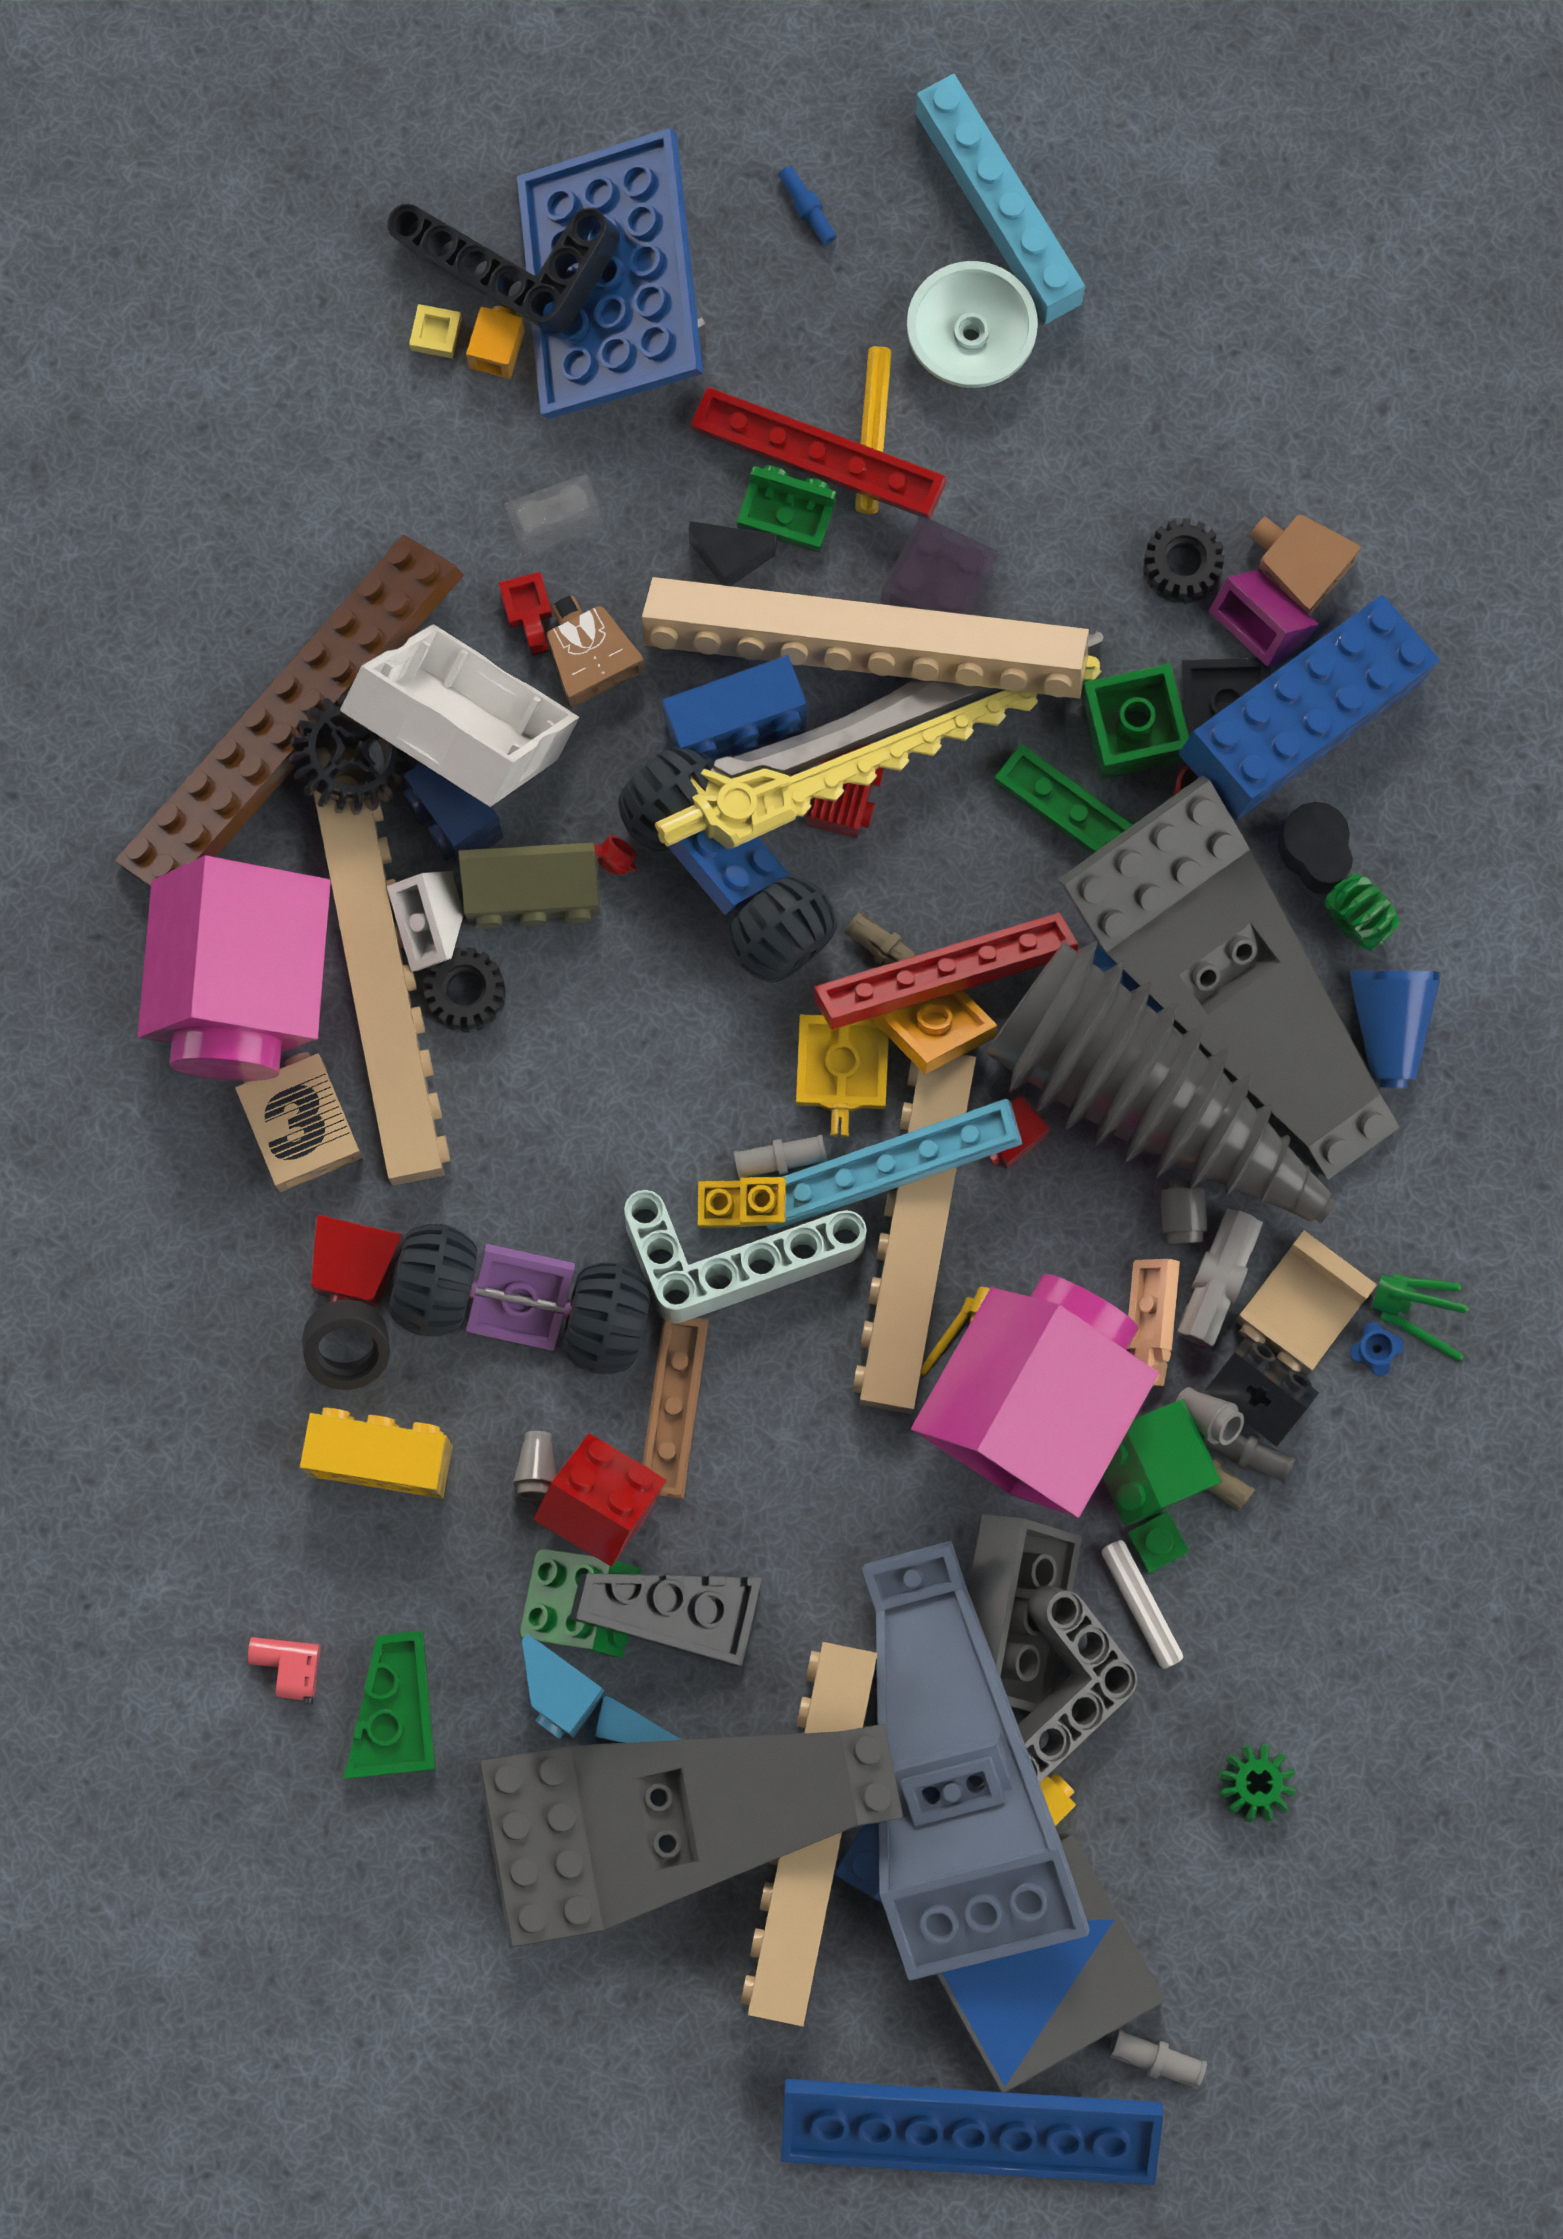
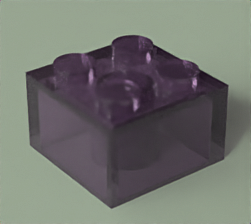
M920 514L881 590V604L973 615L997 569L1000 552Z

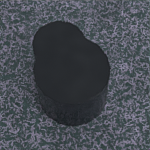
M1311 802L1302 804L1291 812L1280 833L1278 849L1283 863L1290 871L1300 876L1307 889L1317 894H1329L1338 882L1347 878L1352 868L1353 857L1348 846L1350 831L1347 820L1338 809L1327 803Z

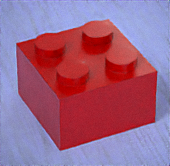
M588 1433L550 1483L533 1520L612 1567L649 1516L667 1479Z

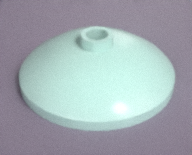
M979 261L950 264L930 275L915 292L907 316L909 343L921 365L936 378L951 385L966 388L994 385L1017 372L1032 352L1038 328L1035 304L1026 287L1005 269ZM971 329L975 330L979 337L971 341L967 340L963 333Z

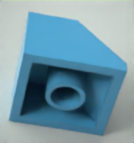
M527 1633L522 1639V1647L531 1706L540 1713L535 1721L558 1739L565 1732L574 1738L606 1693L602 1687Z

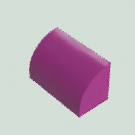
M1260 569L1227 577L1209 609V612L1267 667L1285 660L1296 652L1319 625Z

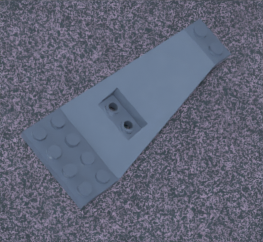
M952 1541L864 1564L862 1571L876 1610L878 1725L885 1724L903 1818L879 1823L880 1897L908 1980L1088 1936L1090 1928L1059 1835L965 1584ZM973 1775L980 1776L985 1784L980 1787L974 1786L970 1783L969 1777ZM934 1787L940 1792V1796L931 1798L926 1795L924 1789Z

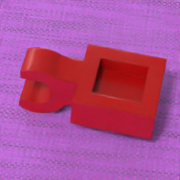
M541 571L499 582V589L510 628L524 626L532 656L549 652L541 620L552 618L553 615Z

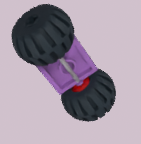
M426 1224L415 1227L406 1234L395 1269L389 1306L391 1317L405 1330L419 1336H442L453 1333L461 1326L468 1299L473 1298L466 1324V1332L554 1351L562 1318H565L562 1349L565 1356L577 1367L593 1374H615L626 1371L634 1364L641 1345L650 1302L649 1283L636 1270L616 1262H600L586 1266L579 1272L571 1300L567 1298L575 1263L486 1244L478 1279H473L477 1260V1247L473 1240L462 1231L445 1224Z

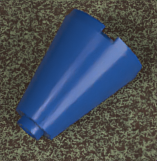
M1403 970L1350 971V982L1369 1072L1372 1078L1380 1079V1088H1407V1079H1416L1440 984L1441 972Z

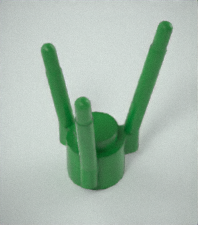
M1393 1273V1277L1381 1274L1371 1307L1372 1309L1382 1311L1380 1320L1398 1326L1457 1362H1461L1464 1358L1461 1353L1398 1315L1399 1312L1408 1314L1412 1302L1449 1311L1467 1313L1469 1308L1465 1304L1415 1292V1288L1457 1292L1461 1290V1284L1442 1280L1411 1278Z

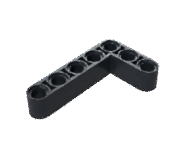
M408 203L395 207L387 220V229L390 235L408 250L552 334L567 330L573 323L620 242V233L611 221L597 209L583 208L571 218L538 275L534 276L415 205ZM419 221L417 230L408 236L410 226ZM597 226H601L599 235L595 239L588 241L590 231ZM452 241L451 250L444 256H441V251L445 244ZM487 261L485 270L480 275L475 276L477 266ZM578 263L577 272L572 277L565 279L568 268ZM521 281L519 291L509 296L511 286ZM555 301V308L552 313L543 317L546 305Z

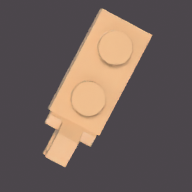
M1173 1259L1135 1260L1133 1262L1128 1316L1138 1325L1139 1329L1128 1349L1131 1350V1354L1159 1372L1153 1386H1164L1168 1366L1166 1362H1169L1170 1351H1172L1180 1261Z

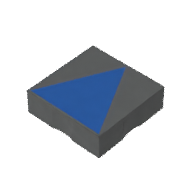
M1073 1834L1062 1839L1061 1844L1090 1928L1088 1936L935 1974L961 2017L972 2042L1000 2092L1011 2090L1166 2001Z

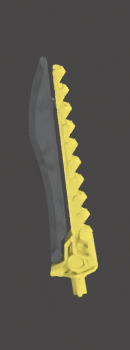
M1096 631L1095 634H1089L1088 654L1099 649L1104 639L1102 633ZM1088 656L1084 681L1095 680L1101 674L1100 662L1096 657ZM914 679L887 696L843 718L733 758L724 757L716 760L711 771L703 769L700 773L709 780L706 791L691 776V782L698 792L697 795L692 797L695 805L655 823L659 833L658 837L661 843H665L668 847L700 831H704L708 838H714L726 849L735 848L795 820L796 816L803 817L811 808L809 803L813 798L836 802L844 793L842 788L845 783L869 786L877 777L875 774L876 769L880 767L902 771L909 763L908 754L912 752L934 756L942 746L940 744L942 738L966 741L974 732L972 727L975 723L998 726L1005 719L1006 715L1004 712L1007 708L1030 712L1038 702L1036 699L1038 693L1003 690L791 777L788 776L1000 690L997 688Z

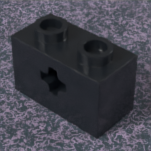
M1248 1336L1205 1389L1213 1397L1236 1404L1238 1411L1244 1416V1422L1276 1447L1319 1394L1312 1387L1311 1382L1306 1376L1298 1371L1287 1368L1276 1359L1275 1354L1269 1347L1260 1342H1254ZM1260 1386H1266L1268 1388V1392L1264 1391Z

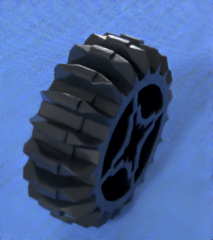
M344 694L340 695L337 707L333 701L326 698L321 703V711L311 707L306 713L308 721L299 720L295 729L300 735L293 736L290 740V746L297 750V752L291 754L289 762L295 766H303L295 772L294 779L295 781L309 780L308 785L303 791L305 796L312 795L316 790L322 794L318 800L319 807H324L330 799L335 801L334 811L336 814L342 813L346 803H349L352 813L358 815L362 810L363 802L371 811L378 808V798L389 802L394 796L391 788L400 789L402 787L404 779L400 774L407 773L410 763L402 759V757L408 755L407 753L340 711L347 697ZM352 724L365 730L353 734L347 732L341 725L338 727L335 725ZM319 734L326 741L324 746L331 755L330 761L323 769L318 762L315 751L316 738ZM376 741L380 744L384 756L382 775L374 769L376 763L369 754V749ZM362 745L355 761L352 757L351 761L344 759L338 764L345 748L347 752L349 748L355 751ZM347 775L353 777L359 784L361 782L365 784L352 786L337 782L335 779Z

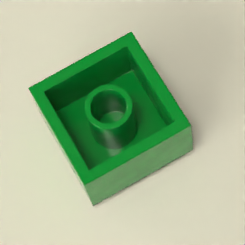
M1170 663L1084 682L1081 701L1101 780L1185 762L1178 753L1188 740L1189 735Z

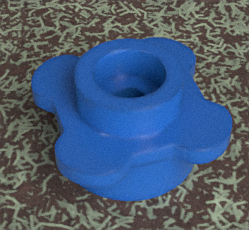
M1370 1322L1364 1326V1335L1359 1343L1351 1346L1350 1357L1355 1362H1363L1370 1366L1375 1375L1383 1376L1390 1371L1391 1360L1396 1354H1400L1403 1351L1404 1344L1399 1336H1393L1388 1331L1383 1330L1380 1324ZM1374 1345L1380 1346L1381 1351L1379 1353L1373 1352L1372 1348Z

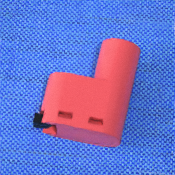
M251 1637L248 1649V1665L278 1668L276 1698L303 1700L306 1704H313L320 1657V1644Z

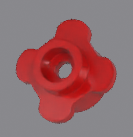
M609 835L601 845L594 844L595 852L598 856L597 862L609 873L626 875L628 871L634 872L637 867L633 862L637 857V852L623 839L615 835Z

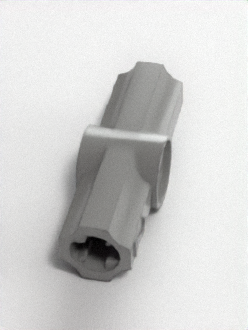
M1227 1208L1209 1252H1205L1198 1269V1274L1195 1276L1191 1286L1194 1291L1178 1325L1177 1335L1199 1346L1213 1348L1230 1304L1234 1305L1246 1277L1248 1268L1245 1266L1255 1247L1263 1222L1240 1210Z

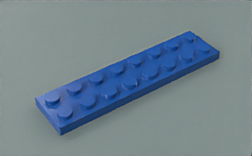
M786 2079L781 2162L1155 2185L1163 2124V2102Z

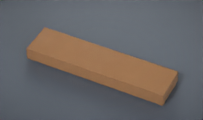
M663 1318L642 1465L667 1479L659 1497L684 1500L709 1324L708 1319L693 1318L685 1322L673 1323Z

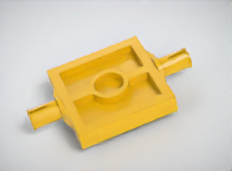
M800 1014L796 1106H819L830 1110L831 1137L838 1138L839 1120H841V1138L849 1137V1111L860 1108L885 1109L888 1036L871 1018L831 1030L823 1015Z

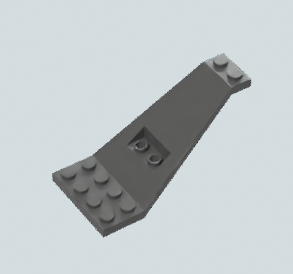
M1202 775L1058 879L1093 938L1097 941L1098 946L1116 964L1124 961L1123 970L1139 986L1150 981L1149 995L1163 1009L1177 1003L1175 1020L1187 1032L1203 1025L1200 1044L1211 1055L1225 1049L1228 1050L1224 1068L1237 1080L1251 1075L1252 1079L1248 1091L1264 1106L1272 1105L1271 1113L1302 1142L1317 1169L1327 1180L1400 1128L1377 1089L1249 846L1209 779ZM1245 944L1244 951L1236 955L1238 947ZM1209 970L1208 977L1200 981L1202 973Z
M885 1724L836 1732L567 1746L482 1760L477 1763L509 1948L598 1933L853 1827L903 1818ZM652 1791H659L663 1794V1806L657 1807L652 1804L650 1800ZM661 1837H667L672 1841L673 1848L670 1853H665L659 1848L658 1843Z

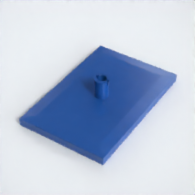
M667 128L517 176L526 271L534 276L538 275L569 221L579 210L583 208L597 209L617 227L620 233V242L615 253L570 327L561 333L552 334L532 323L541 415L547 419L555 418L703 374L677 133L671 128ZM597 226L590 231L588 241L595 239L599 235L601 226ZM578 263L568 268L565 279L572 277L577 272ZM555 301L546 305L543 317L552 313L555 308Z

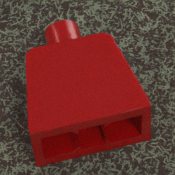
M318 1215L315 1229L311 1288L317 1294L330 1296L328 1303L345 1299L361 1301L369 1306L377 1307L400 1256L404 1242L402 1234Z

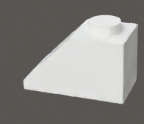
M452 871L421 873L387 886L411 972H416L451 959L464 915Z

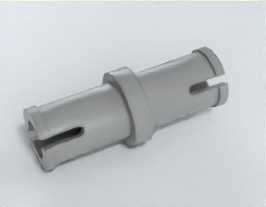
M822 1134L817 1137L784 1143L781 1138L773 1140V1145L744 1151H734L739 1179L779 1171V1175L789 1174L788 1169L827 1161Z
M1118 2029L1109 2051V2058L1147 2070V2076L1157 2079L1160 2075L1190 2086L1195 2090H1198V2087H1200L1207 2067V2061L1198 2060L1171 2050L1166 2042L1159 2040L1155 2044L1125 2033L1121 2029Z

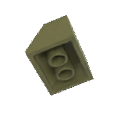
M594 842L459 850L464 912L467 923H475L476 928L495 929L502 927V921L520 920V925L541 926L547 923V918H564L565 923L582 924L590 922L591 916L600 915L598 864Z

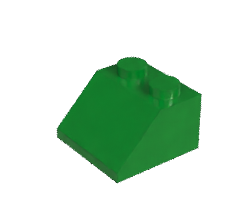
M1184 1399L1135 1418L1102 1476L1124 1526L1147 1519L1222 1483Z

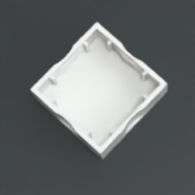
M434 624L408 638L404 646L386 651L362 665L340 709L347 716L490 807L553 764L559 758L579 719V716L527 683L506 673L486 657Z

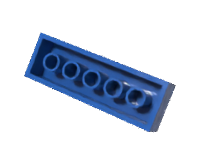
M1382 594L1194 730L1178 754L1198 778L1203 775L1211 781L1229 814L1237 821L1418 687L1428 677L1440 659Z

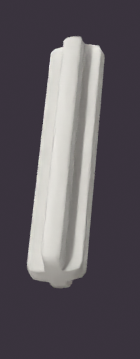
M1118 1540L1107 1545L1102 1550V1556L1158 1664L1163 1669L1175 1665L1183 1659V1654L1125 1542Z

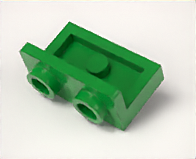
M766 465L763 469L753 466L750 473V484L737 519V528L777 534V540L820 553L836 506V491L831 490L827 483L818 479L807 478L805 481L789 477L786 471L775 466Z

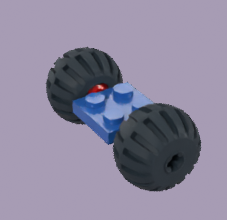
M679 746L669 748L636 772L626 783L619 795V813L628 833L640 844L650 849L662 852L671 850L725 916L747 904L733 919L728 930L730 949L737 963L750 975L765 982L774 983L789 977L813 959L830 942L836 932L837 920L828 896L823 890L808 880L797 876L788 877L789 873L758 837L732 849H726L714 838H708L704 831H700L668 847L665 843H661L655 823L695 805L692 797L697 795L698 792L691 782V776L706 791L709 780L700 773L704 769L711 771L715 763L707 755L697 754L693 748L680 749Z

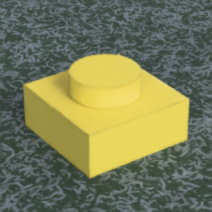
M418 304L409 342L410 351L453 359L462 320L461 312Z

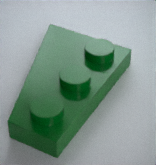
M423 1631L376 1636L358 1721H356L350 1755L345 1767L344 1780L436 1770Z

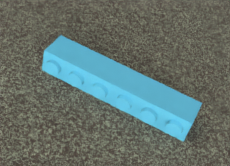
M952 74L918 92L916 97V116L1015 277L1028 290L1035 304L1036 311L1044 324L1082 305L1085 284L956 75Z

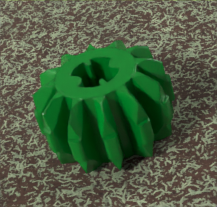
M1356 873L1338 882L1324 899L1329 916L1334 919L1337 927L1345 933L1346 937L1352 939L1356 946L1370 951L1377 945H1382L1390 938L1393 931L1400 924L1396 908L1387 900L1388 897L1379 890L1378 886H1374L1367 877Z
M1265 1744L1260 1746L1257 1759H1255L1250 1745L1242 1746L1241 1754L1245 1763L1235 1755L1230 1754L1226 1757L1228 1765L1236 1770L1235 1773L1229 1771L1218 1772V1779L1232 1782V1787L1224 1788L1218 1792L1219 1797L1227 1798L1235 1795L1237 1800L1229 1806L1228 1811L1231 1814H1235L1243 1805H1246L1244 1818L1245 1822L1248 1823L1254 1821L1257 1807H1259L1264 1822L1272 1821L1273 1813L1270 1803L1279 1812H1286L1288 1806L1279 1795L1295 1796L1297 1791L1292 1786L1283 1785L1282 1781L1296 1775L1295 1770L1287 1769L1283 1772L1278 1770V1767L1285 1761L1286 1756L1283 1753H1279L1271 1762L1267 1761L1270 1749L1269 1745ZM1249 1773L1253 1776L1263 1773L1267 1777L1268 1781L1263 1783V1785L1268 1786L1265 1794L1261 1791L1251 1794L1246 1786L1251 1784V1782L1246 1781V1777Z

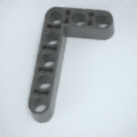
M1049 1585L1041 1586L1032 1593L1028 1602V1613L1035 1625L1072 1671V1674L1018 1724L1039 1783L1133 1694L1138 1682L1137 1673L1133 1665L1081 1597L1074 1592ZM1059 1599L1061 1602L1060 1613L1053 1619L1051 1609L1054 1602ZM1086 1634L1087 1645L1080 1653L1078 1650L1079 1639L1082 1635ZM1112 1668L1114 1676L1112 1682L1106 1687L1105 1675ZM1080 1699V1712L1073 1718L1072 1707L1076 1700ZM1047 1730L1049 1735L1048 1742L1040 1749V1736ZM973 1775L969 1777L970 1783L974 1786L980 1787L985 1784L980 1776Z

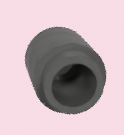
M1190 1180L1169 1181V1189L1160 1190L1162 1234H1167V1245L1202 1244L1203 1233L1207 1232L1205 1188H1196L1194 1186L1190 1189Z

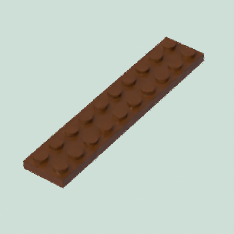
M403 534L253 705L245 711L244 715L222 740L216 744L214 749L186 778L183 784L156 812L136 837L129 842L115 861L126 872L151 889L152 880L205 855L216 857L296 767L289 762L291 754L297 752V750L290 746V740L293 736L300 735L295 727L299 720L308 721L306 716L308 709L315 707L321 711V703L326 698L333 701L337 707L340 695H348L362 665L386 651L402 647L462 579L464 575L459 568ZM320 734L316 738V743L322 737Z

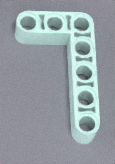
M648 1190L637 1191L630 1195L624 1208L626 1230L643 1275L649 1283L650 1293L657 1311L662 1318L673 1323L685 1322L853 1262L864 1252L867 1229L864 1220L857 1213L845 1210L688 1265L665 1204L659 1195ZM643 1209L651 1210L657 1215L650 1223H640L633 1218L636 1212ZM846 1229L855 1233L858 1238L852 1243L844 1244L837 1241L834 1235L836 1232ZM804 1244L812 1247L816 1253L810 1258L801 1259L796 1257L792 1250L794 1247ZM663 1249L670 1252L673 1257L666 1263L658 1264L651 1261L649 1255L655 1250ZM762 1259L771 1263L773 1268L766 1274H758L753 1272L749 1266L752 1262ZM720 1274L729 1278L731 1283L724 1289H714L708 1285V1279ZM671 1290H682L688 1295V1298L682 1304L675 1305L667 1302L664 1296Z

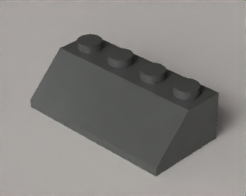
M982 1514L968 1592L1012 1710L1031 1713L1055 1690L1061 1657L1032 1621L1028 1613L1029 1598L1036 1589L1047 1585L1073 1592L1082 1536L1025 1518ZM1059 1599L1054 1602L1051 1609L1053 1619L1060 1613L1061 1602Z

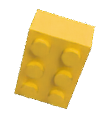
M323 1408L322 1415L309 1414L300 1468L309 1477L440 1499L444 1498L453 1445L448 1437L444 1435V1432L440 1431L441 1427L414 1422L412 1430L399 1428V1425L395 1424V1419L377 1415H368L367 1422L354 1420V1417L350 1416V1412L334 1408Z

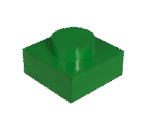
M1168 1511L1127 1533L1148 1574L1190 1552Z

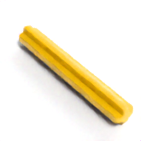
M873 346L868 350L860 444L883 452L892 352L887 347ZM856 493V512L875 514L879 509V501Z

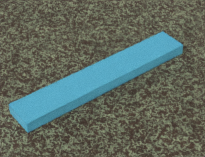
M1004 1099L783 1176L786 1178V1223L766 1225L767 1228L773 1231L1023 1144L1011 1102L1008 1099Z

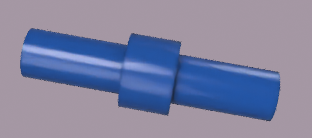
M792 166L785 167L778 173V177L794 200L792 203L793 208L802 221L807 220L823 246L832 243L837 238V234L821 211L823 208L822 203L814 191L807 190Z

